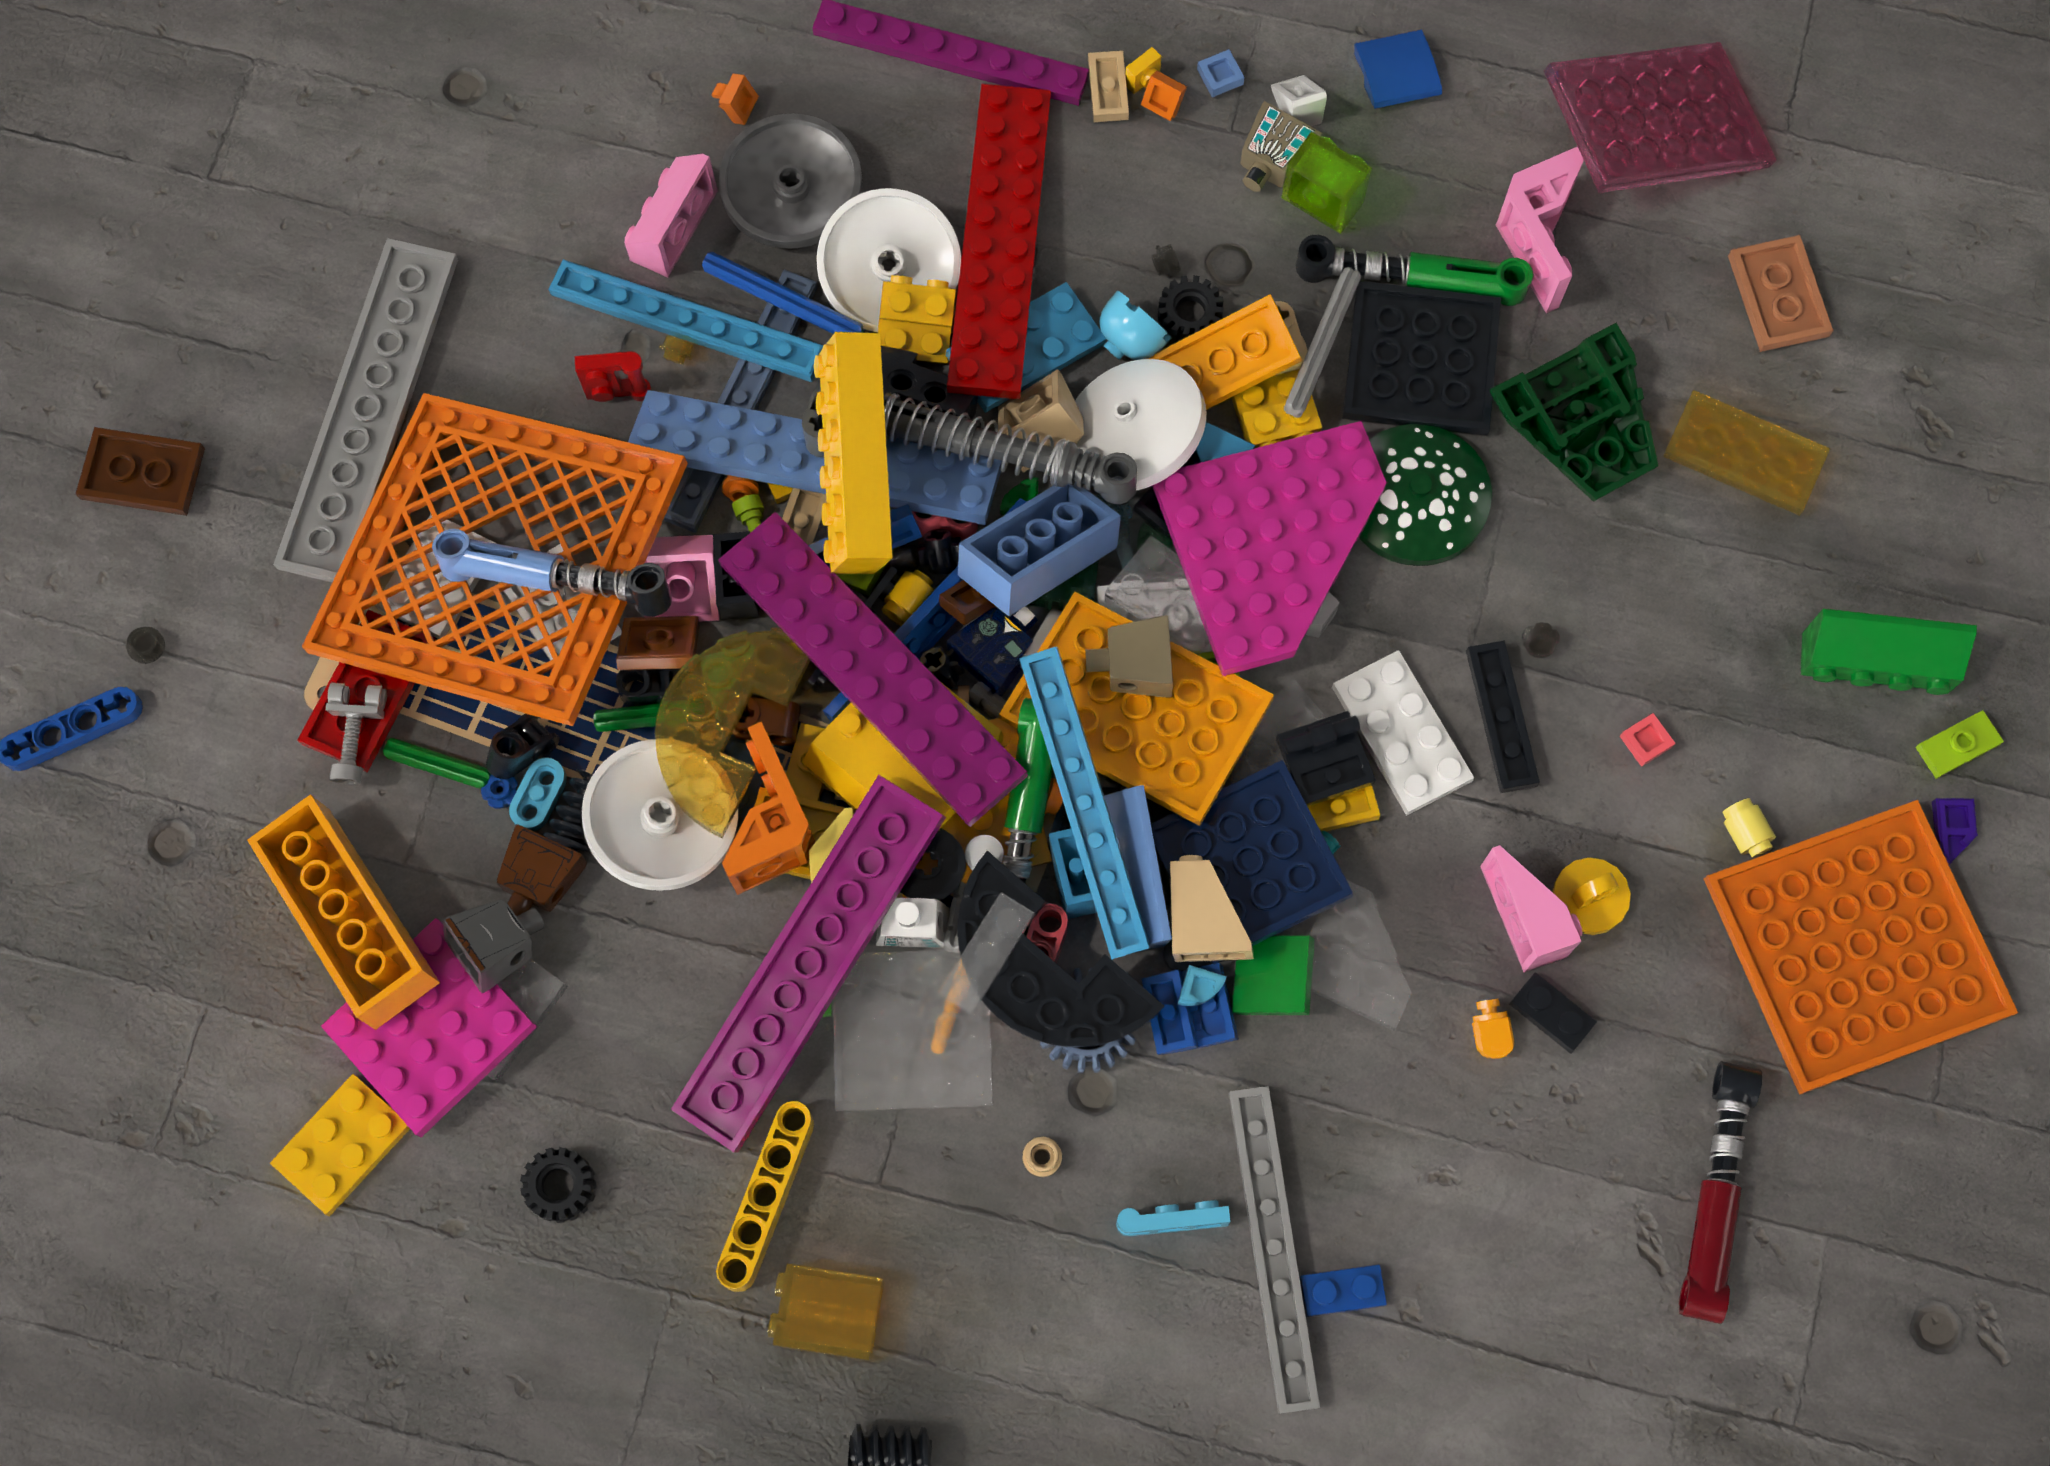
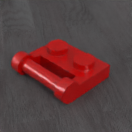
M627 351L574 356L575 371L587 400L593 399L598 402H607L614 397L632 396L634 400L642 402L647 390L652 391L649 381L642 374V359L636 352ZM622 370L624 374L628 375V378L621 379L618 371Z

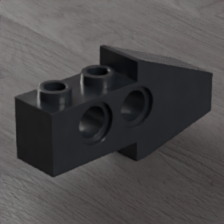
M881 346L884 394H899L901 401L912 398L915 405L926 401L930 409L940 405L943 412L954 409L956 416L966 412L970 419H973L976 414L977 395L947 393L948 376L916 365L917 353Z

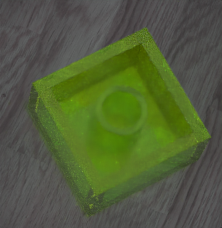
M1311 131L1287 164L1281 198L1341 234L1364 203L1372 168L1361 157L1348 154L1338 148L1331 139L1324 136L1320 137Z

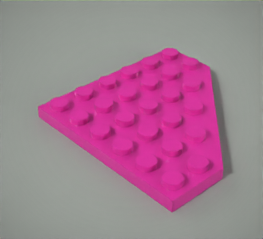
M1362 421L1185 466L1163 481L1152 485L1222 677L1289 659L1296 655L1304 636L1316 618L1331 586L1336 581L1350 551L1362 533L1370 514L1382 496L1387 484Z

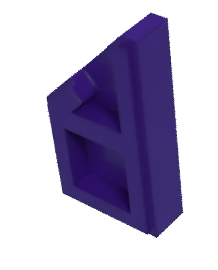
M1936 798L1932 801L1934 833L1948 865L1978 836L1974 799Z

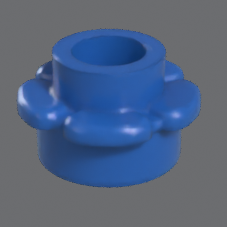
M490 775L488 783L485 787H481L482 798L487 800L488 805L493 808L501 809L508 807L517 791L518 782L515 777L499 779ZM498 787H503V791L501 793H497L496 790Z

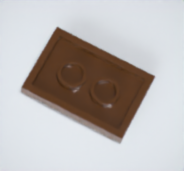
M94 427L76 495L80 500L187 516L205 448L201 443Z

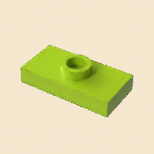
M1984 710L1921 742L1915 748L1935 779H1938L2000 746L2004 741Z

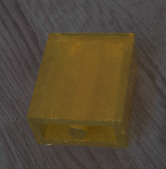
M787 1263L785 1273H778L775 1296L781 1297L778 1313L772 1312L768 1337L774 1338L773 1346L776 1348L872 1362L885 1281L883 1278Z

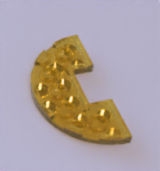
M771 628V631L747 633V630L717 640L716 645L705 650L700 655L695 654L683 665L671 681L660 703L655 727L658 765L667 789L686 815L699 826L722 839L756 772L754 766L723 754V751L752 693L788 707L811 661L781 628Z

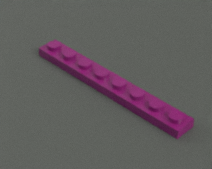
M822 0L812 27L813 35L1002 86L1050 90L1051 99L1077 106L1080 104L1089 77V69L832 0Z

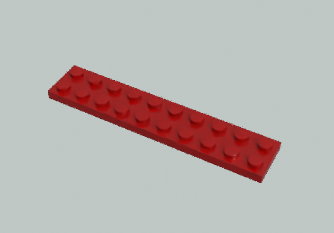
M981 84L947 393L1020 399L1051 100L1050 90Z

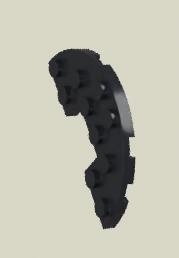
M989 851L985 852L976 864L964 888L959 910L957 936L959 951L968 979L977 995L998 1019L1018 1033L1038 1042L1061 1047H1090L1113 1042L1130 1035L1151 1021L1165 1007L1106 954L1102 956L1080 983L1074 980L1021 933L1046 905V901Z

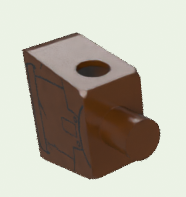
M516 824L497 877V884L502 890L511 894L507 904L516 916L530 910L532 905L551 912L588 863L582 854Z

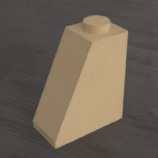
M1199 855L1181 856L1179 861H1170L1172 954L1175 962L1254 959L1252 943L1210 860H1203V857Z

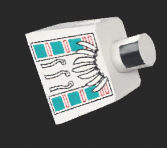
M896 898L877 928L876 946L944 948L950 908L938 899Z

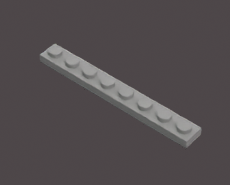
M1269 1086L1230 1091L1229 1099L1278 1414L1319 1409L1320 1403Z

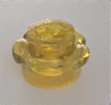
M666 335L663 345H659V349L665 351L663 358L683 365L685 359H693L691 352L694 345L685 340Z

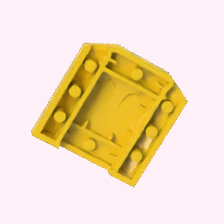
M946 687L983 727L1002 744L1004 738L1002 731ZM852 703L814 739L802 761L804 767L850 807L855 809V811L877 776L880 775L946 816L941 827L956 813Z

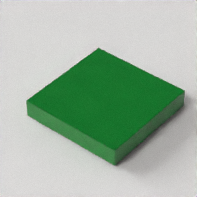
M1310 935L1272 936L1252 946L1254 959L1236 960L1232 1013L1236 1015H1310L1315 938Z

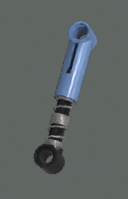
M449 529L441 532L432 543L433 553L443 576L453 582H461L473 577L556 592L567 586L573 592L580 591L581 593L595 596L601 593L606 598L616 595L619 600L634 604L636 610L641 615L647 617L663 614L672 603V596L664 571L659 565L653 563L640 564L631 571L625 570L622 574L619 569L616 572L605 571L604 566L601 567L587 563L582 566H575L573 561L565 564L562 555L469 539L468 535L459 529Z

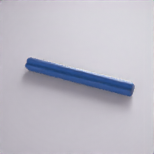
M708 252L702 262L705 272L832 334L835 332H864V326L861 323L715 252Z

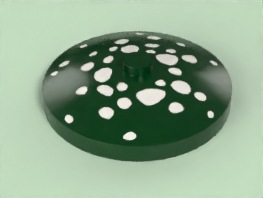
M1419 424L1395 426L1369 439L1387 484L1382 496L1370 514L1369 520L1359 539L1378 555L1390 561L1411 566L1439 564L1458 556L1468 549L1484 528L1492 504L1490 477L1477 452L1462 438L1450 431L1435 426Z

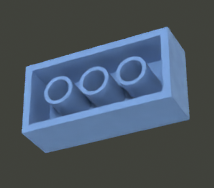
M1076 482L1074 485L1068 484L1065 487H1055L1054 485L960 542L958 576L1006 615L1011 616L1115 550L1118 546L1121 515L1084 487H1077Z

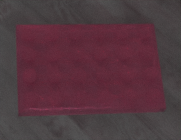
M1721 42L1552 62L1543 71L1599 193L1769 168L1777 160Z

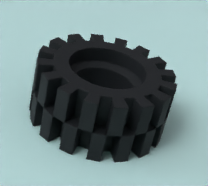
M1193 275V282H1188L1187 276H1181L1179 284L1174 279L1170 282L1169 289L1166 286L1163 289L1162 297L1159 299L1158 321H1160L1159 325L1168 332V335L1172 338L1176 337V342L1222 319L1224 310L1223 297L1219 296V289L1216 286L1212 289L1210 288L1211 281L1205 279L1203 284L1199 283L1200 276ZM1194 301L1203 307L1205 313L1197 321H1186L1177 314V307L1182 302Z
M559 1147L558 1150L548 1148L545 1149L546 1153L544 1154L538 1152L533 1156L535 1160L532 1163L527 1162L524 1167L527 1169L526 1174H521L520 1182L523 1183V1188H520V1191L526 1200L524 1203L533 1213L550 1222L563 1223L565 1222L564 1220L570 1219L572 1221L578 1218L577 1214L580 1212L585 1213L588 1210L587 1204L589 1201L593 1202L595 1197L593 1189L597 1188L596 1181L593 1178L595 1175L593 1169L583 1157L574 1151H569L567 1148ZM556 1170L569 1172L573 1179L571 1193L562 1200L549 1199L544 1192L546 1177Z

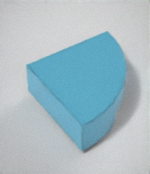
M1189 965L1177 1005L1196 1006L1209 1001L1222 988L1227 976Z

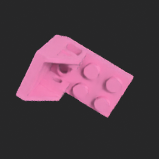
M1578 146L1515 173L1496 223V227L1514 258L1523 259L1531 266L1533 278L1530 286L1546 313L1559 308L1572 278L1570 262L1558 252L1555 246L1553 231L1585 159Z

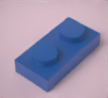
M1380 1265L1302 1275L1299 1277L1306 1317L1387 1305Z

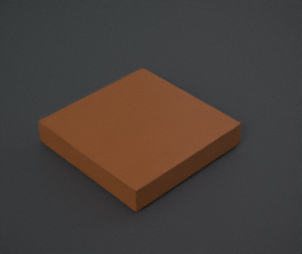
M699 617L624 618L616 657L617 670L694 668L700 628Z

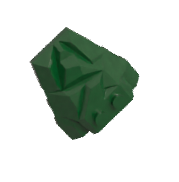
M1617 322L1584 339L1576 348L1525 375L1522 372L1489 390L1507 423L1593 502L1659 466L1650 423L1645 421L1641 401L1644 399L1642 387L1638 388L1634 372V367L1637 366L1635 354Z

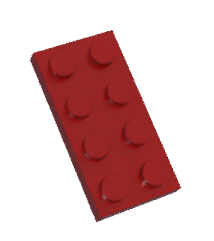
M369 609L365 614L368 623L383 616ZM397 621L401 632L411 628ZM390 623L376 629L395 635ZM423 632L408 638L428 644ZM339 662L297 741L301 745L340 761L341 752H343L342 745H344L345 724L348 718L346 716H333L326 711L330 683H345V686H349L350 689L348 705L365 706V693L368 685L382 686V689L387 691L386 705L383 710L385 712L384 719L362 718L361 727H359L360 734L359 742H357L356 765L368 773L415 683Z

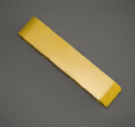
M786 1102L778 1109L716 1269L717 1278L723 1286L731 1291H746L756 1280L813 1132V1116L806 1105L801 1102ZM799 1112L805 1115V1123L799 1130L790 1131L785 1128V1120L791 1113ZM780 1149L788 1150L791 1154L788 1165L780 1169L772 1167L770 1163L772 1154ZM766 1186L773 1187L776 1190L774 1202L768 1206L758 1205L756 1203L757 1192ZM757 1224L761 1227L762 1231L760 1239L750 1245L743 1243L741 1239L743 1229L747 1225ZM734 1262H743L747 1269L744 1279L737 1283L729 1282L726 1275L728 1267Z

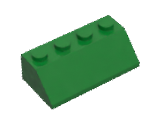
M1823 608L1802 633L1801 675L1812 676L1813 680L1818 682H1832L1839 679L1848 680L1855 686H1871L1876 683L1888 685V688L1897 691L1921 688L1926 689L1927 693L1933 695L1948 694L1964 680L1977 634V625Z

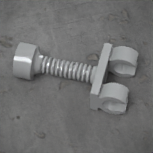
M331 682L328 689L326 711L333 716H346L348 719H346L345 724L346 730L344 731L341 760L337 764H332L330 781L345 785H360L363 769L356 765V753L362 718L384 719L385 712L383 710L386 705L387 691L382 689V686L368 685L365 693V706L348 705L350 697L349 686H345V683Z

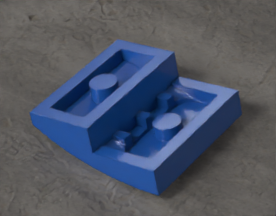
M1422 30L1354 44V55L1364 74V88L1374 109L1442 95V86L1437 67Z
M1221 963L1198 967L1225 976ZM1174 970L1141 979L1143 988L1165 1006L1150 1021L1158 1055L1183 1052L1239 1040L1226 980L1219 992L1209 1001L1196 1006L1177 1005L1186 971Z

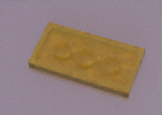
M1693 390L1663 457L1800 516L1805 509L1830 448Z

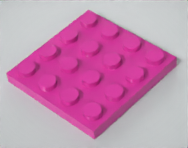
M435 918L413 939L440 983L376 1030L356 1018L347 1002L321 1025L323 1030L413 1133L421 1138L537 1028L536 1024L499 984H496L483 994L479 991L444 940L443 922L438 918Z

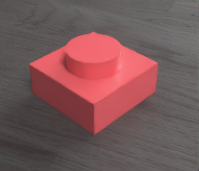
M1654 713L1623 731L1620 735V738L1641 767L1676 744Z

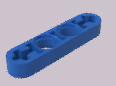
M117 687L1 739L0 762L13 771L27 770L134 722L142 713V701L135 692L127 687ZM125 698L129 703L126 704L127 711L122 713L117 708L120 707L119 700ZM104 706L109 711L106 712L107 715L110 717L109 720H107V716L101 710V707ZM88 712L96 713L97 721L94 727L88 730H81L78 724L81 716ZM51 728H60L62 735L59 742L52 746H46L43 742L46 731ZM35 744L39 751L36 752L31 746ZM16 745L23 749L19 752L20 758L17 760L11 757L14 754L13 747Z

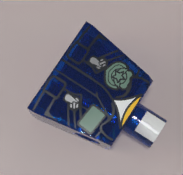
M994 607L947 640V651L954 649L960 658L959 664L979 682H983L992 689L991 692L993 694L997 693L1002 697L1021 670L1019 658L1024 656L1033 642L1026 632L1038 620L1027 607H1023L1015 612L1010 618Z

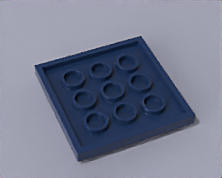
M1283 760L1221 789L1200 826L1176 813L1151 823L1155 850L1170 880V861H1179V858L1185 855H1199L1203 857V860H1210L1252 946L1353 897V892ZM1223 960L1212 961L1213 965H1215Z

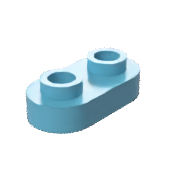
M540 758L529 766L509 806V815L515 825L519 824L533 832L545 826L567 782L566 773L558 761L552 758ZM553 775L554 780L551 784H542L543 777ZM528 809H537V814L534 818H525V813Z

